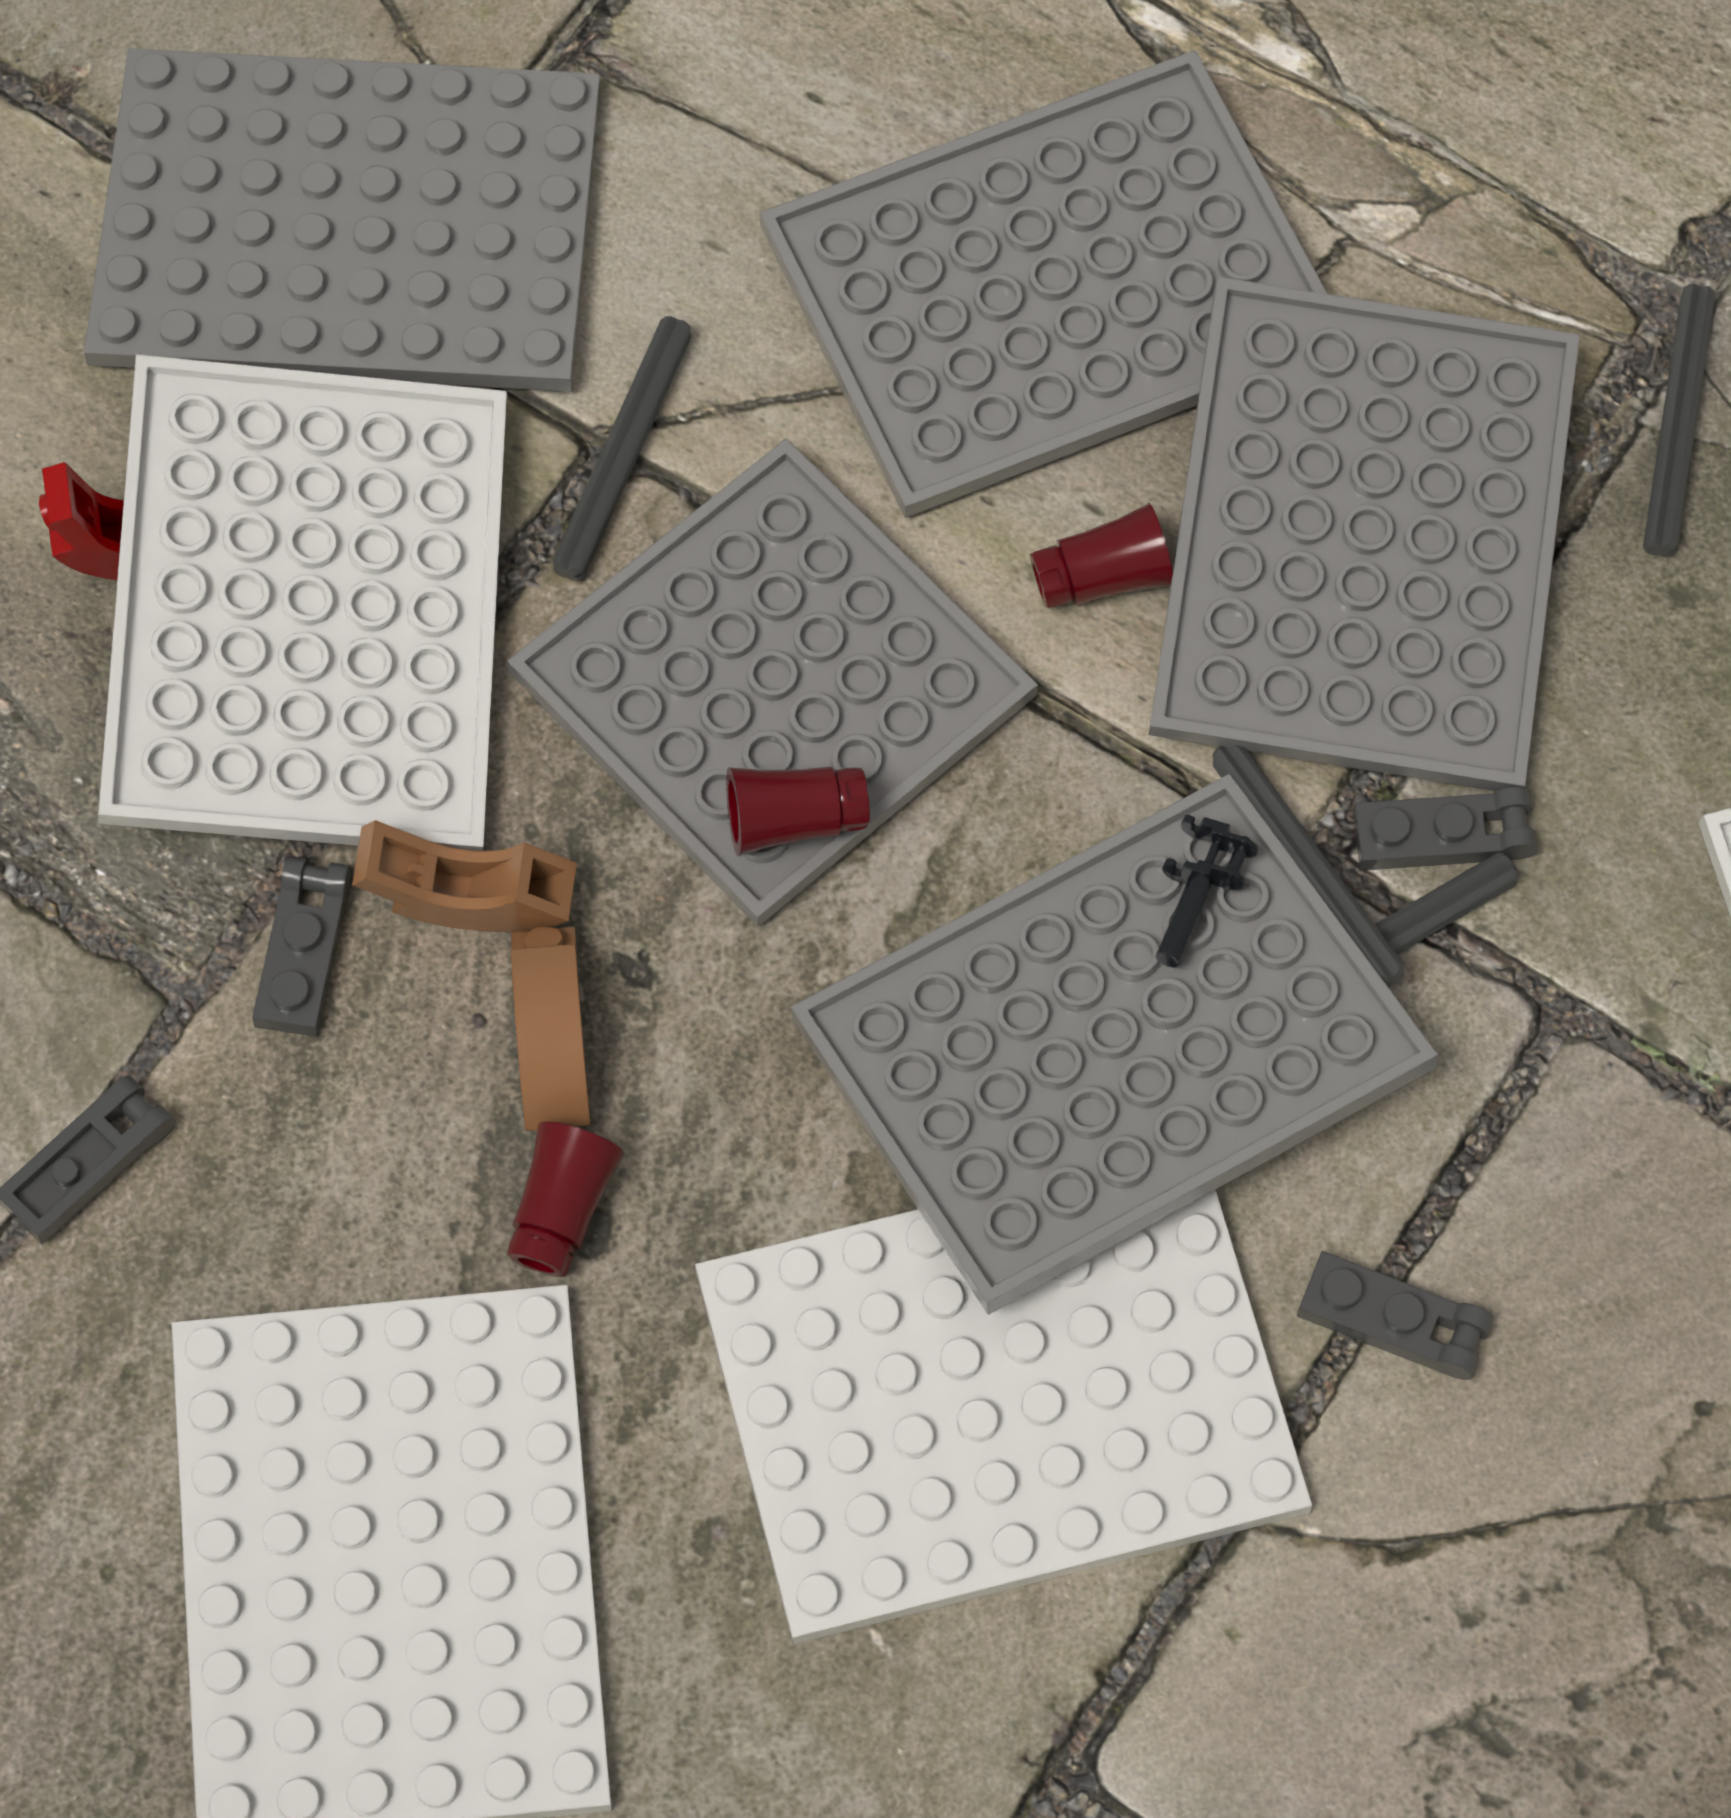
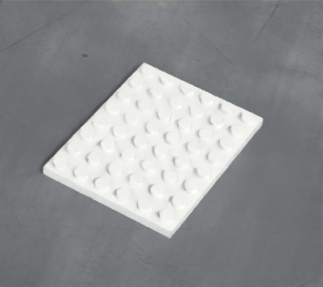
M136 354L97 824L358 846L361 827L377 820L439 845L463 850H483L507 391Z
M1216 1190L989 1315L918 1209L695 1264L696 1276L793 1644L1311 1512L1312 1503Z
M568 1285L172 1322L196 1818H547L612 1811Z

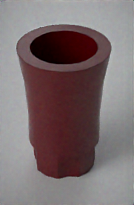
M1150 503L1111 522L1079 534L1058 539L1056 541L1057 545L1049 546V548H1044L1030 554L1038 590L1043 604L1047 608L1068 604L1072 601L1075 605H1079L1099 598L1136 590L1170 587L1173 576L1165 538L1157 515Z
M831 766L790 770H757L732 767L727 769L726 796L732 842L737 856L787 843L839 836L840 831L865 829L870 822L869 797L866 777L862 768H845L835 771Z
M540 1122L538 1124L533 1159L524 1193L512 1224L515 1231L507 1251V1255L511 1257V1260L532 1271L541 1272L553 1277H565L572 1263L575 1250L581 1249L593 1214L607 1184L625 1155L624 1151L611 1141L589 1131L557 1122Z

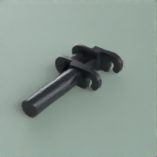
M1185 815L1182 820L1181 828L1186 834L1212 844L1205 861L1199 860L1197 863L1185 861L1182 868L1178 869L1176 868L1177 862L1174 859L1167 858L1162 867V871L1167 877L1176 882L1186 884L1155 956L1161 964L1167 967L1175 968L1180 965L1212 889L1211 885L1219 886L1227 891L1241 890L1244 886L1245 880L1239 874L1245 858L1256 857L1259 849L1249 837L1230 833V824L1204 817L1200 826L1194 823L1196 819L1192 815ZM1219 850L1232 854L1227 868L1214 864Z

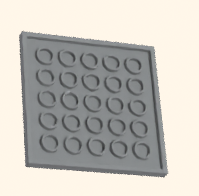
M787 438L507 660L508 672L757 927L768 920L1036 697L1038 691V684ZM831 766L834 771L845 768H862L866 777L870 806V822L867 828L857 831H840L839 836L808 839L772 846L742 856L736 855L727 809L726 775L728 767L757 770H790Z

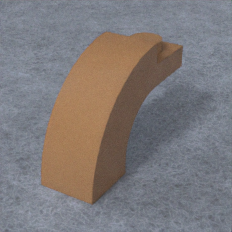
M374 820L361 827L352 886L394 901L393 913L421 922L456 929L486 932L530 931L537 927H553L569 921L577 863L526 842L508 849L495 851H472L451 848L430 842Z
M537 927L530 931L511 932L512 983L525 1131L537 1130L538 1124L546 1121L574 1127L589 1126V1096L575 927Z

